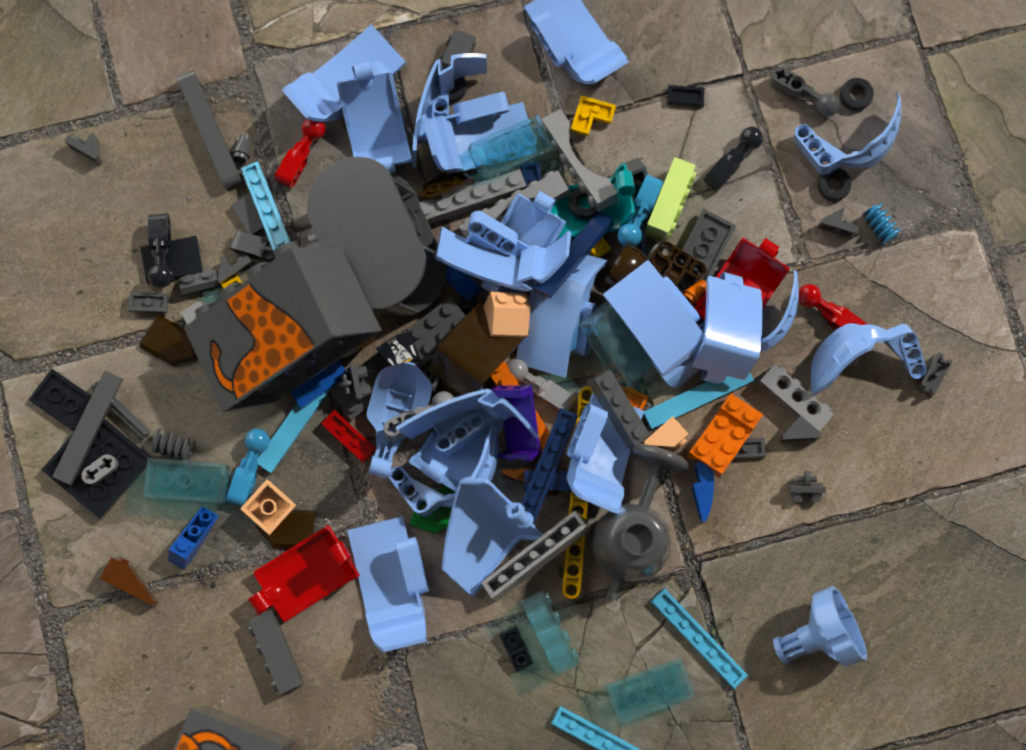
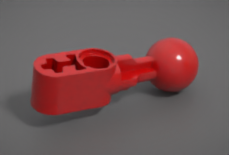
M304 120L302 124L303 137L300 142L294 145L293 149L288 150L275 173V181L291 189L295 186L307 164L312 142L321 139L325 134L324 122Z
M805 284L800 287L798 301L800 305L805 308L815 307L820 310L822 316L828 320V324L835 330L850 323L867 325L865 321L847 308L825 301L822 298L820 289L816 285Z

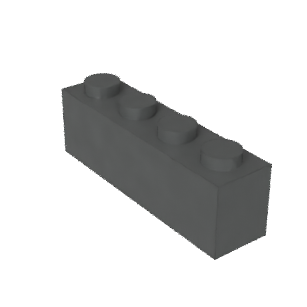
M610 369L602 371L587 381L602 408L608 412V418L626 447H634L651 436Z
M270 610L250 619L248 629L252 637L255 636L258 641L256 648L259 654H263L266 660L263 664L267 673H271L274 679L271 683L275 692L279 691L281 695L305 684L275 612Z

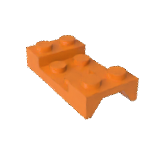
M731 393L704 433L692 447L687 457L699 460L711 468L715 476L720 479L763 414Z

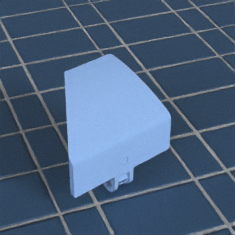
M465 477L459 483L452 506L441 570L467 594L475 596L483 586L481 582L494 572L502 560L521 540L536 541L543 534L532 524L534 520L533 515L526 512L522 504L510 502L488 479Z

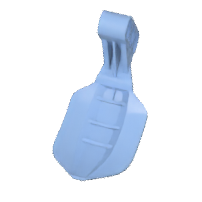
M897 92V107L889 125L881 135L868 143L861 151H854L852 154L847 155L817 136L805 124L796 127L795 144L816 171L822 175H827L841 166L851 168L874 167L886 156L896 140L901 120L900 94ZM800 135H806L807 137L802 138V137H799V136H800ZM811 148H816V149H818V150H817V151H811L810 149H811ZM821 162H828L829 164L822 165Z
M795 270L794 284L787 310L777 328L769 336L761 340L760 352L777 345L786 336L793 324L799 301L798 275ZM704 320V323H703V324L698 325V327L700 328V330L702 331L703 334H704L705 320Z
M845 324L828 336L816 351L811 364V391L816 395L818 392L829 387L848 364L858 356L870 351L876 342H884L901 359L903 367L912 378L919 379L926 374V365L917 335L906 324H900L888 330L874 325Z
M407 361L386 367L379 372L375 380L367 409V418L376 429L377 449L375 455H373L368 474L388 479L393 462V454L405 438L403 437L394 442L388 441L384 437V424L405 411L414 410L420 406L426 407L429 404L432 392L430 380L414 363ZM392 428L389 429V431L396 433V430H393Z
M492 422L482 456L471 476L472 478H486L490 482L496 472L499 459L498 437L495 425ZM396 466L390 470V481L410 507L420 516H429L441 506L452 508L456 492L445 496L414 480L402 467ZM403 473V478L397 481V475ZM414 487V493L408 496V490ZM426 502L425 509L419 510V505Z

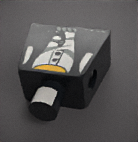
M408 329L376 347L377 351L390 366L407 361L416 364L421 360L412 334Z

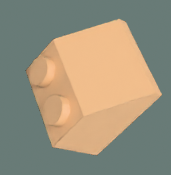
M490 292L483 306L491 337L527 338L530 320V305L527 293Z
M672 416L642 444L659 447L667 451L672 449L677 451L687 441L685 437L688 433Z
M267 479L240 509L270 535L297 505Z

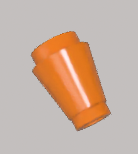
M701 279L683 291V296L692 306L697 305L706 292L707 282Z

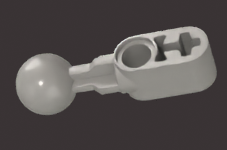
M515 358L506 363L518 383L524 382L527 385H532V392L536 394V397L559 412L560 408L569 411L576 401L575 396L551 380H545L540 376L530 374L523 360Z
M446 391L439 392L433 397L430 405L405 411L388 420L384 424V437L391 442L405 437L396 429L399 423H403L406 419L455 397ZM392 428L393 430H396V433L389 431V429Z

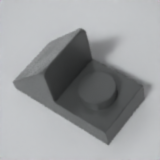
M93 132L86 141L77 136L73 138L68 135L65 138L64 142L71 149L99 165L102 164L98 139Z
M842 208L823 218L818 223L817 228L853 239L858 233L859 226L854 225L851 221H841L845 209Z
M222 255L218 275L219 283L222 285L236 276L240 277L254 266L248 256L240 257L231 266L224 255Z

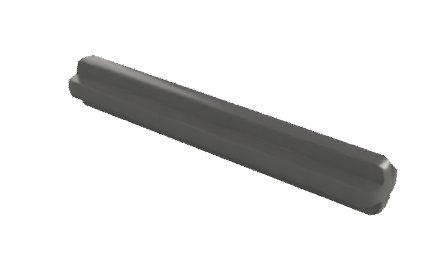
M98 381L92 384L90 388L92 392H94ZM114 398L110 409L141 439L147 438L151 433L150 430L117 398Z

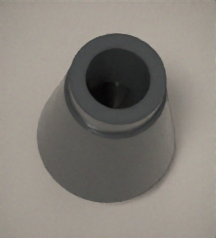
M241 134L231 153L232 159L238 163H246L250 159L251 137L249 135Z

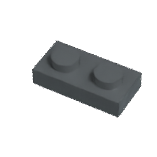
M217 269L204 270L200 273L180 277V291L182 295L219 286Z
M129 292V312L168 313V293Z

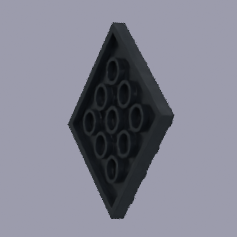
M105 418L72 485L52 477L72 435L41 469L99 519L104 518L153 461L152 457ZM111 455L117 459V469L98 484L90 485L83 481V470L101 456ZM105 460L106 464L101 469L104 467L110 468L112 460ZM90 471L88 479L94 480V475L99 471L95 473Z

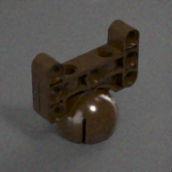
M667 241L661 242L649 259L638 247L626 244L601 285L608 291L647 260L650 261L659 274H661L665 267L666 270L662 278L667 276L676 287L682 277L692 282L699 281L706 274L707 268L703 262ZM660 248L666 249L668 255H662ZM676 258H681L684 261V265H678ZM692 268L699 269L700 275H695ZM616 313L617 322L629 330V328L626 326L623 320Z

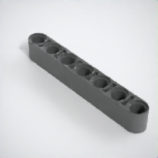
M194 70L177 76V81L224 188L228 189L242 183V179Z

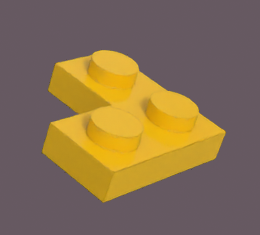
M581 95L571 132L589 136L593 120L611 125L616 105Z

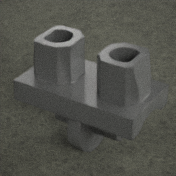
M356 364L349 365L347 368L348 378L347 374L342 375V382L337 385L339 389L344 388L345 395L352 392L353 401L358 402L363 397L371 394L369 384L360 385L359 379L367 377L366 366L356 367Z
M804 471L803 476H797V482H787V488L790 491V498L793 502H802L803 493H809L810 502H821L822 493H826V487L822 483H810L817 482V476H810V471Z

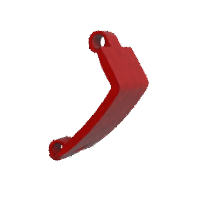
M742 238L716 278H719L722 272L742 277L743 285L760 289L763 310L790 268L775 259L780 247L767 238L763 240L759 247ZM706 292L694 308L704 320L706 315Z
M327 525L255 570L253 575L262 590L248 598L258 616L269 608L274 607L281 620L286 622L344 584L358 578L360 574L352 563V557L342 540L339 541L331 527Z

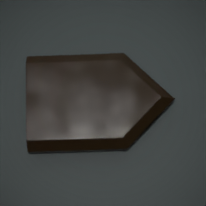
M463 171L451 174L445 172L426 181L423 185V191L419 192L417 198L423 200L444 198L474 184L475 180Z
M161 315L156 318L140 343L141 349L171 366L198 360L185 329Z
M293 509L270 535L259 525L255 527L273 548L290 549L314 534L316 511Z

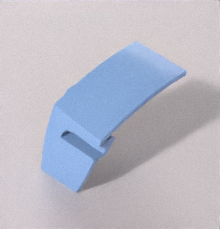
M370 24L358 37L312 74L309 72L301 75L296 81L285 86L282 91L306 119L317 122L335 121L344 116L337 82L354 78L352 65L370 62L373 74L392 71L394 75L407 62Z
M474 211L469 218V235L466 238L444 227L440 229L435 259L476 278L528 292L532 290L533 279L541 284L544 283L568 258L571 232L567 231L547 248H540L537 245L529 247L518 240V234L512 229L481 211Z
M587 255L551 299L535 293L534 287L538 282L536 280L533 281L528 299L530 305V332L528 337L518 345L517 359L523 360L527 367L565 378L570 353L584 357L588 356L591 349L597 313V304L589 302L590 292L596 274L608 264V260Z
M403 516L347 530L356 569L360 574L358 578L366 610L367 623L374 645L381 651L386 652L426 642L425 609L421 594L429 592V586L416 537L408 539Z

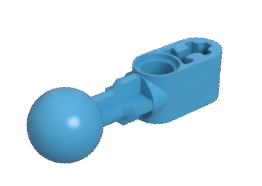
M648 174L646 175L634 202L635 214L630 223L624 224L618 231V240L623 246L626 244L637 246L642 239L641 223L651 213L664 181Z
M252 429L245 437V446L248 452L246 458L242 459L240 467H237L226 498L227 503L242 507L251 497L257 479L256 471L259 453L264 452L270 444L269 435L262 429Z

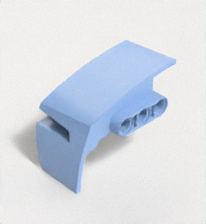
M534 0L523 7L531 19L530 23L554 65L556 67L562 65L573 80L584 84H594L629 63L627 56L615 42H610L581 0Z
M463 53L452 55L451 66L444 70L441 66V60L435 61L418 108L413 137L412 168H416L418 144H429L421 115L425 114L428 118L449 116V91L454 89L455 80L465 76L487 74L486 54ZM440 106L445 108V110L441 112L437 111L436 109Z
M505 92L453 105V115L437 118H428L425 114L421 115L434 162L442 172L447 171V174L537 154L524 103L508 105Z
M649 260L603 294L652 360V364L669 386L678 388L702 370L692 367L693 358L704 337V334L696 324L700 320V316L667 276L662 278Z
M490 389L472 392L435 405L396 427L400 433L410 440L434 427L439 435L436 438L435 446L446 456L454 454L487 431L491 422L493 423L497 419L505 421L510 417H515L523 423L536 439L539 437L525 418L503 398L499 399ZM481 419V425L478 427H474V423L477 420ZM462 430H465V436L462 438H458V434ZM449 441V446L446 449H442L443 443Z
M592 393L589 404L586 405L567 451V456L571 458L567 481L573 493L579 498L618 514L624 497V487L621 485L632 447H626L608 418V412L602 408L594 393ZM633 406L640 419H642L644 411Z

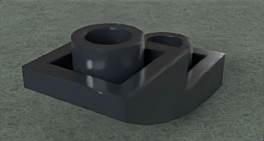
M516 625L498 633L516 672L534 664Z

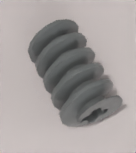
M159 428L156 430L152 441L154 453L160 452L164 456L167 454L170 458L175 456V459H182L183 462H188L196 449V440L190 444V438L187 437L183 442L182 435L175 439V433L168 437V431H164L161 435V429Z

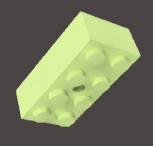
M674 157L645 229V236L657 241L659 239L666 241V238H671L677 224L675 222L678 221L697 172H694L696 165Z

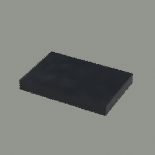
M197 236L171 240V248H169V256L166 258V265L171 268L173 279L203 272ZM149 245L140 248L146 283L151 284L148 279V273L150 268L155 265V260L152 257Z
M51 369L28 400L75 431L92 396L54 369Z

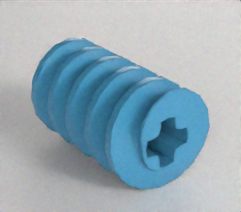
M883 203L871 207L861 216L867 215L864 220L866 222L871 221L869 224L870 228L876 227L873 233H880L877 238L878 240L885 239L882 242L884 246L898 237V232L901 229L893 228L896 222L889 223L892 216H884L888 210L881 211L880 209L883 206Z

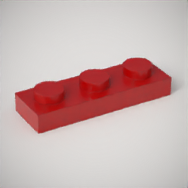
M335 410L321 423L362 463H365L376 451V448Z

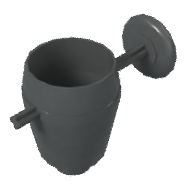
M637 444L632 449L633 454L637 458L652 464L639 504L628 503L621 505L618 514L608 511L600 518L593 530L591 546L594 558L603 572L613 578L607 597L616 601L619 599L624 582L637 583L649 580L660 572L667 562L671 548L668 527L659 514L649 508L662 470L684 472L689 466L687 460L683 457L647 444Z

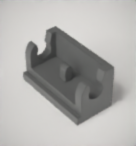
M940 352L932 357L926 368V374L920 378L915 387L931 398L934 396L952 364V360L949 359L947 361L943 359L944 355Z

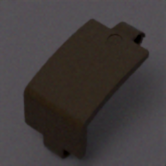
M486 297L467 314L438 346L427 366V370L441 380L437 387L440 392L446 391L453 396L456 394L462 396L480 391L498 367L525 339L491 337L483 306L487 300Z

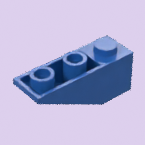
M202 506L170 547L168 561L185 570L196 556L219 515Z

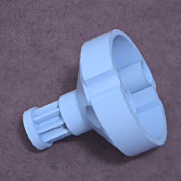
M834 586L813 594L809 623L807 625L797 628L796 632L784 637L778 636L773 639L775 652L783 664H788L792 659L804 654L810 655L820 650L838 663H841L844 667L852 666L867 659L866 646L858 624L849 610L844 597Z

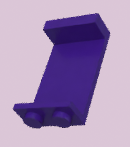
M499 385L490 389L498 398H503L511 404L538 434L532 385ZM515 417L503 420L507 450L499 453L498 458H506L507 461L522 459V461L527 462L534 460V457L541 454L539 437L536 439L523 423Z

